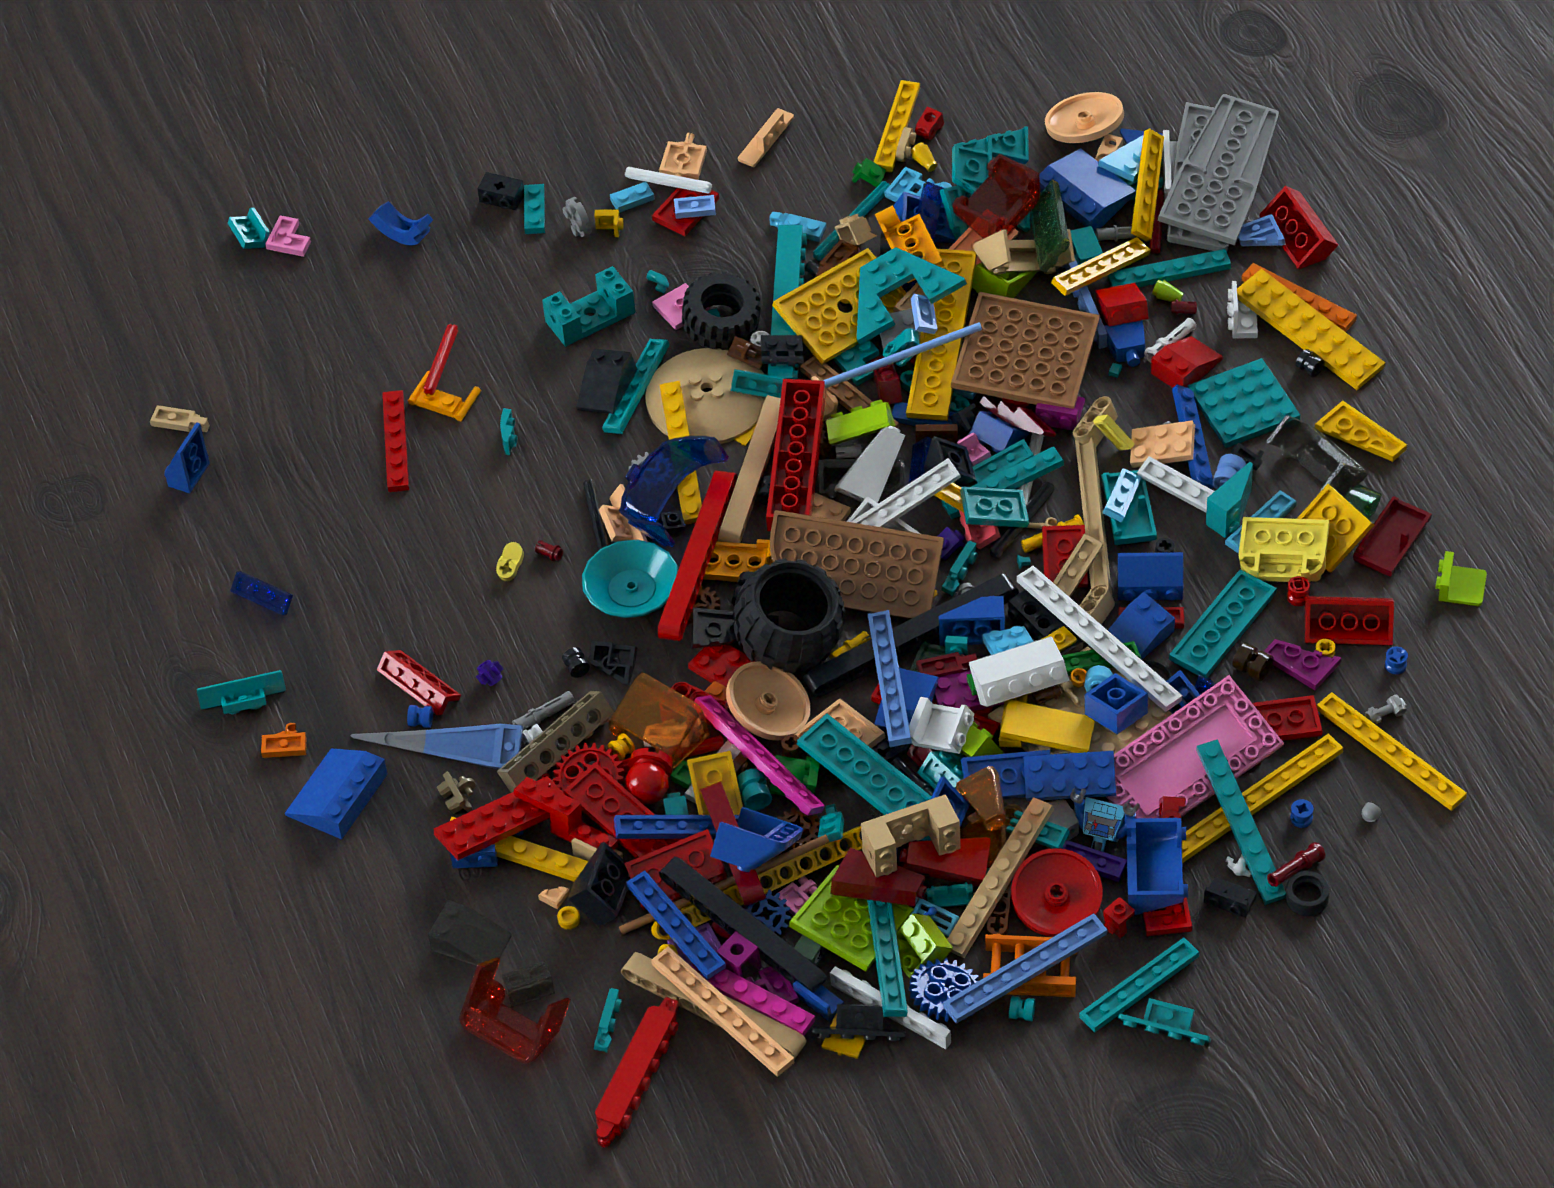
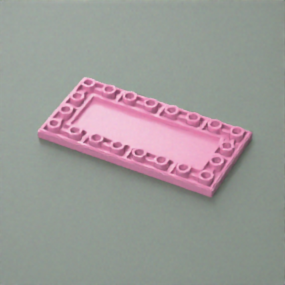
M1228 675L1114 754L1116 796H1106L1110 803L1124 806L1128 800H1131L1130 806L1132 808L1139 803L1140 808L1136 812V818H1158L1159 799L1162 796L1185 798V807L1178 812L1182 817L1215 794L1196 751L1198 745L1218 739L1233 775L1237 779L1280 749L1284 742L1231 676Z

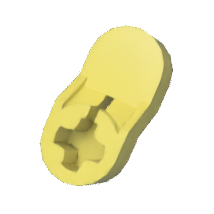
M516 542L508 543L498 560L496 571L501 580L510 581L514 579L518 568L522 564L524 552L522 547Z

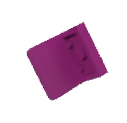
M1078 396L1074 409L1037 403L1036 415L1049 427L1073 431L1080 421L1085 398Z

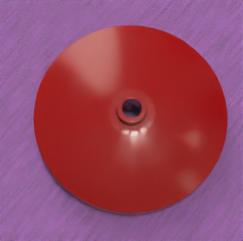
M1061 848L1045 849L1029 856L1018 867L1011 886L1012 904L1019 919L1031 930L1049 937L1058 935L1093 913L1097 916L1103 895L1101 879L1095 867L1082 855Z

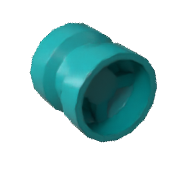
M1012 995L1009 1019L1024 1018L1025 1021L1032 1022L1035 1011V999L1027 998L1024 1000L1019 996Z

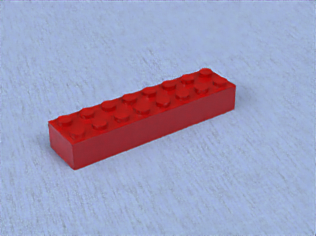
M783 379L766 514L767 531H771L775 510L812 516L826 398L825 381Z

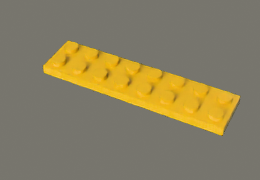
M1260 269L1237 288V299L1303 350L1308 349L1314 353L1315 357L1322 358L1325 361L1324 366L1354 389L1358 390L1385 367V362L1263 269Z

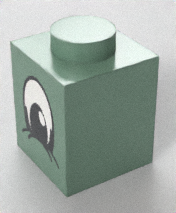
M804 935L801 936L794 947L795 950L816 966L826 952V948Z

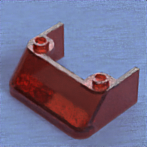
M496 957L479 963L459 1016L461 1026L521 1063H530L536 1060L560 1031L571 999L564 998L549 1004L545 1014L540 1017L537 1024L503 1004L505 989L501 983L494 980L501 959Z

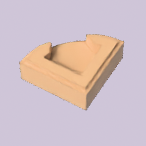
M562 886L550 890L546 889L538 897L542 902L558 909L569 896L570 889Z

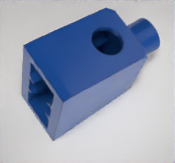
M1143 320L1114 326H1104L1107 332V347L1115 361H1127L1129 366H1137L1140 363V358L1145 357Z

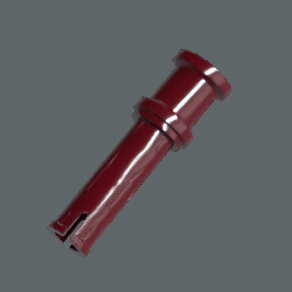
M1313 842L1306 850L1297 852L1294 859L1267 875L1269 884L1277 887L1299 871L1309 870L1315 862L1323 861L1326 856L1324 848L1319 843Z

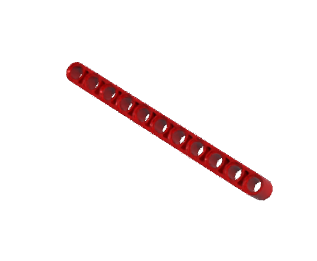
M715 471L658 625V638L681 641L718 540L719 531L737 482V473Z

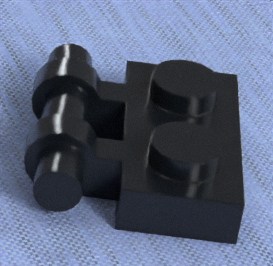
M761 335L762 364H770V366H776L777 364H788V366L803 364L802 335Z

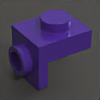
M947 526L937 536L944 538L941 554L943 560H946L959 546L964 548L966 545L963 541L965 536L958 529L953 531Z

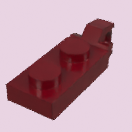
M955 652L918 660L916 668L920 673L942 677L969 671L970 666L968 662L977 660L976 653L964 656V654Z

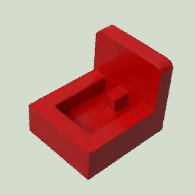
M1117 898L1103 910L1104 926L1111 934L1115 933L1119 938H1122L1127 933L1126 921L1135 914V910L1122 898Z

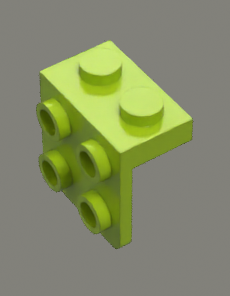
M1445 551L1444 560L1440 559L1438 572H1442V576H1437L1435 588L1440 589L1438 601L1481 606L1487 572L1481 569L1453 566L1454 552Z

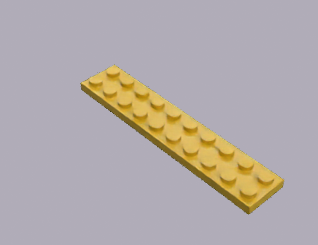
M937 249L945 265L941 268L964 277L967 284L933 303L938 330L935 334L921 332L920 344L965 328L977 261L975 251ZM963 337L917 354L906 410L907 418L948 421L954 389L951 388V381L959 359Z

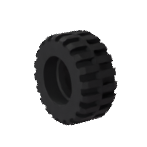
M713 272L709 273V276L703 275L699 277L698 281L694 280L690 287L686 289L685 296L683 297L682 324L686 333L690 334V338L694 341H699L698 344L703 347L709 346L710 349L721 348V350H728L735 336L749 342L752 334L758 330L761 310L760 296L756 292L755 287L752 284L748 285L749 282L746 279H740L736 274L728 275L727 272H721V274ZM714 305H724L734 309L737 314L729 317H717L708 313L705 309Z

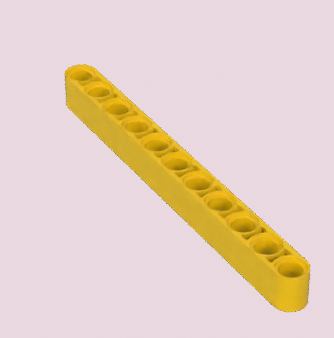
M861 826L843 833L842 839H845L848 843V848L845 851L840 848V841L842 839L832 841L758 874L759 880L765 876L769 882L768 886L765 889L763 888L764 893L767 894L768 890L773 891L845 857L849 848L862 849V840L859 837ZM823 848L828 852L826 860L820 857V851ZM803 857L808 861V867L805 870L800 866V860ZM782 867L788 870V877L786 879L780 876ZM737 884L722 890L723 893L740 906L744 904ZM692 904L680 909L682 914L687 915L689 922L694 927L711 920L707 916L703 917L699 909ZM655 921L651 928L652 935L659 940L671 939L668 934L665 936L660 934V925Z

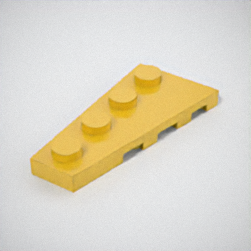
M1341 401L1315 423L1316 430L1392 462L1407 450L1406 443L1345 401Z

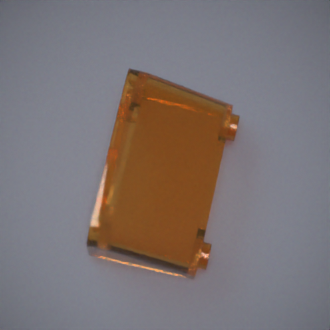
M645 673L639 674L634 679L609 720V730L613 735L619 736L622 733L627 734L628 732L655 747L656 753L659 754L660 750L668 754L673 760L672 768L679 765L682 760L709 736L704 712L697 703Z
M988 766L957 782L956 789L961 796L964 795L976 810L975 813L967 816L968 825L964 829L960 827V838H991L987 868H991L1005 845L1006 838L1005 811L1000 775L993 766Z

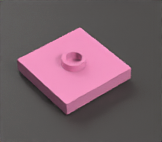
M686 283L652 302L653 307L675 330L684 326L682 324L683 297L685 296L686 289L689 287Z

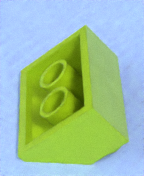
M881 399L871 402V407L863 409L862 406L850 409L851 413L845 415L842 412L830 415L831 419L826 420L829 444L838 445L880 432L885 427H896L889 402H882Z

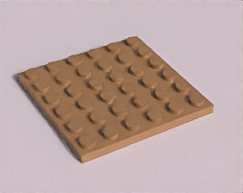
M979 292L969 326L980 322L982 330L965 336L951 381V388L1035 405L1042 403L1074 409L1100 321V315Z

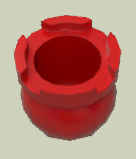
M640 748L633 751L629 759L630 770L625 778V788L643 805L657 803L664 798L669 788L668 777H670L673 770V760L663 751L659 750L658 754L648 752L649 748Z

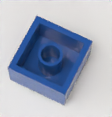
M1116 673L1085 694V715L1116 734H1119L1148 713V693Z

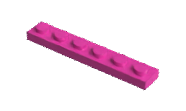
M692 964L691 967L705 978L696 966ZM727 969L722 970L707 980L723 995L801 1033L803 1036L815 1022V1015Z

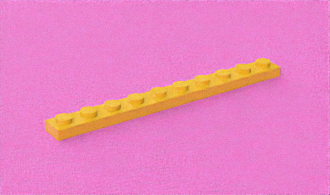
M1327 734L1242 792L1251 815L1342 754L1343 747L1331 735ZM1222 807L1186 831V840H1182V863L1231 830Z

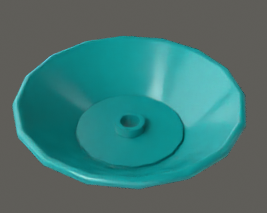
M637 539L617 541L600 549L588 560L582 574L583 592L590 603L605 614L622 618L645 616L661 609L667 603L678 572V565L668 551L655 543Z

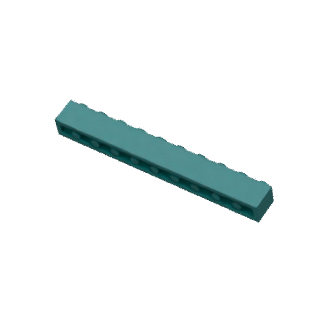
M778 225L773 301L804 284V278H801V275H805V263H802V260H806V248H803V245H807V233H803V225ZM773 307L771 335H797ZM769 364L768 375L786 379H798V371H795V367H799V364H795V366H788V364L770 366Z

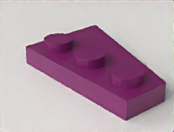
M1277 639L1264 650V652L1274 657L1272 665L1313 690H1316L1341 663V657L1333 656L1331 658L1322 655V652L1316 650L1314 652L1306 651L1298 645Z

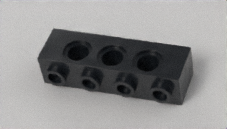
M1027 590L1008 600L1009 617L1013 621H1017L1020 626H1024L1035 641L1041 640L1064 626L1077 638V641L1060 651L1061 655L1077 653L1083 650V641Z

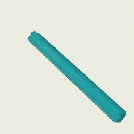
M882 181L849 216L858 214L859 217H864L885 196V191L890 184ZM836 230L813 251L814 259L821 261L840 241Z

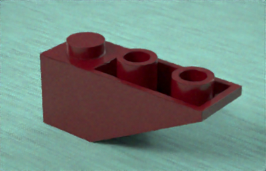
M884 356L877 357L876 360H879V359H882V358H885V357H884ZM892 363L873 370L879 400L882 399V402H889V404L902 402L900 381L894 364Z

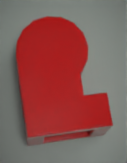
M927 107L916 124V135L932 140L938 129L941 130L945 124L942 112Z
M1162 796L1159 799L1158 818H1181L1178 812L1185 807V798Z

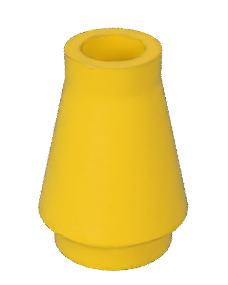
M918 143L911 149L912 158L926 168L928 172L937 168L938 164L928 145Z

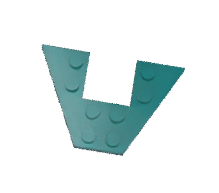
M1025 126L1023 129L1012 132L1009 130L1004 134L989 135L980 140L973 139L967 143L955 144L952 148V182L959 185L960 188L1023 231L1028 232L1030 229V194L993 186L992 157L1026 164L1029 161L1028 127Z
M897 247L860 267L857 341L859 345L895 325L880 297L915 278L930 303L933 304L967 284L965 278Z

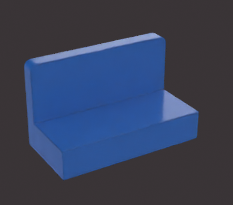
M798 981L793 983V988L799 1000L829 1022L837 1013V1004H844V1001L824 986H821L815 993H812Z

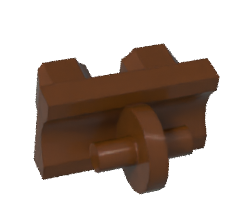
M735 336L727 355L761 370L763 366L761 347Z

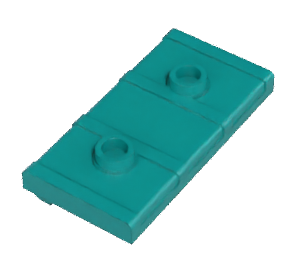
M1138 470L1130 471V472H1132V473L1138 475V474H1137ZM1120 472L1101 474L1106 503ZM1142 478L1123 521L1119 522L1109 517L1115 545L1157 540L1146 482Z

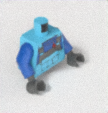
M1073 788L1070 798L1074 801L1075 814L1079 826L1083 830V834L1094 836L1091 848L1104 852L1106 840L1117 842L1127 835L1126 819L1136 818V812L1140 808L1139 803L1132 808L1130 806L1131 800H1128L1124 806L1088 797L1084 800L1086 790L1082 788L1080 795L1075 792V788Z

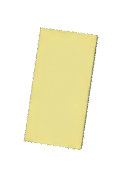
M1109 415L1097 416L1094 419V424L1119 451L1128 450L1134 446L1135 443Z

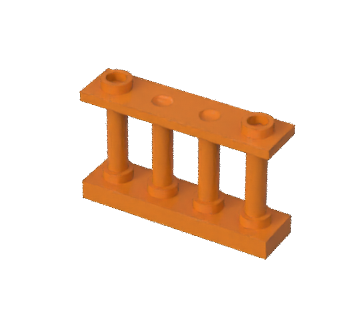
M986 934V951H992L991 973H983V978L1000 969L1001 952H1015V959L1024 955V952L1031 951L1053 937ZM1070 957L1061 961L1060 976H1046V971L1007 994L1075 997L1076 977L1069 976Z

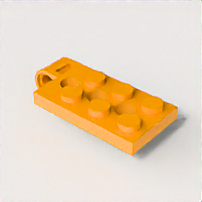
M893 205L875 214L891 250L897 247L914 256H923L921 259L939 267L945 266L920 214L901 222ZM909 229L907 233L901 234L904 230ZM916 243L913 247H908L909 244Z
M757 539V544L717 541L711 558H716L718 561L715 563L709 562L704 579L737 582L741 573L755 572L765 564L771 565L773 560L770 551V540ZM731 560H738V561H739V563L734 564V565H733V564H730L729 562H730ZM754 561H757V562L760 563V564L757 565V566H751V565H750V564H751L752 562H754Z

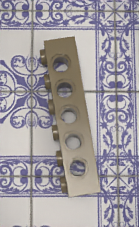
M589 691L497 771L511 793L514 792V789L526 777L535 781L540 780L543 774H546L551 767L556 766V762H562L561 755L565 756L568 753V749L572 752L576 750V745L582 740L591 737L594 734L593 731L598 726H602L609 721V717L614 711L602 692ZM572 726L574 727L573 734L571 733ZM558 739L559 744L556 748V740ZM541 753L543 754L542 761L540 760ZM525 767H527V774H526V775H525V773H524Z

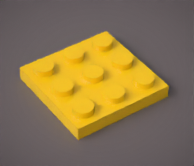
M1329 484L1297 518L1329 520L1325 569L1330 573L1333 572L1374 526L1370 520Z

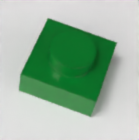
M682 760L670 775L671 781L688 789L692 784L687 762Z

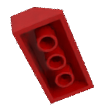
M1285 186L1259 214L1261 218L1270 214L1273 215L1285 239V245L1281 246L1299 269L1325 260L1338 246L1336 240L1303 195L1288 186Z
M1305 596V643H1317L1321 639H1330L1336 644L1393 645V598Z

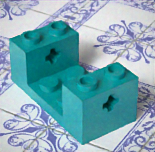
M613 266L595 274L597 291L573 303H569L560 291L542 300L545 322L565 347L636 313L633 290ZM587 313H594L593 316H589V315H586V314H587Z

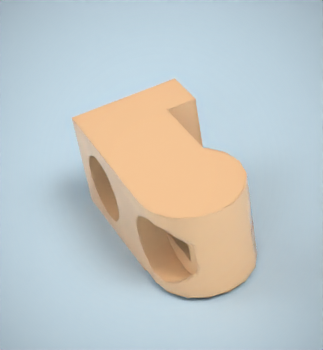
M1111 134L1105 135L1095 159L1099 162L1103 157L1123 147V138ZM1109 141L1116 142V145L1109 144Z

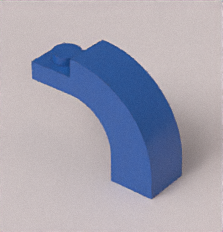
M389 201L381 205L368 218L380 232L404 245L418 244L429 233L430 227L428 225L433 221L429 214L418 220H411L399 213Z

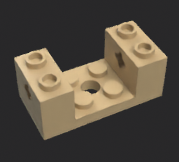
M946 794L861 823L862 851L876 877L889 875L897 871V847L915 840H921L926 836H929L939 856L953 853L960 849V821Z

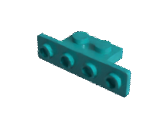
M279 670L198 688L197 695L201 709L222 705L224 714H236L241 710L258 709L263 705H267L265 695L283 692L286 690L282 671Z
M1149 998L1144 1019L1119 1013L1118 1018L1123 1021V1025L1128 1027L1145 1026V1031L1159 1034L1161 1030L1168 1032V1037L1179 1040L1182 1039V1036L1191 1038V1043L1204 1046L1205 1042L1211 1043V1037L1190 1032L1195 1013L1194 1009Z

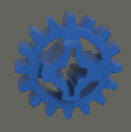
M768 890L767 899L759 901L760 907L757 912L751 913L752 907L756 903L749 905L748 909L745 910L771 931L781 935L780 928L787 929L788 927L784 921L791 918L786 915V912L790 911V907H784L787 900L782 899L780 901V893L772 896L771 890ZM767 900L774 901L779 907H772L768 904ZM763 909L773 913L770 915L769 920L759 916L763 913ZM781 916L778 925L773 927L775 917Z

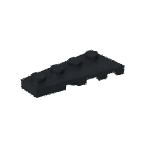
M693 608L692 649L738 643L734 632L733 611ZM766 616L772 623L779 627V616Z

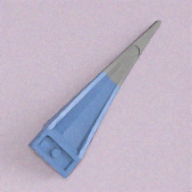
M490 724L431 730L363 733L350 736L363 741L500 769L520 752L523 726Z

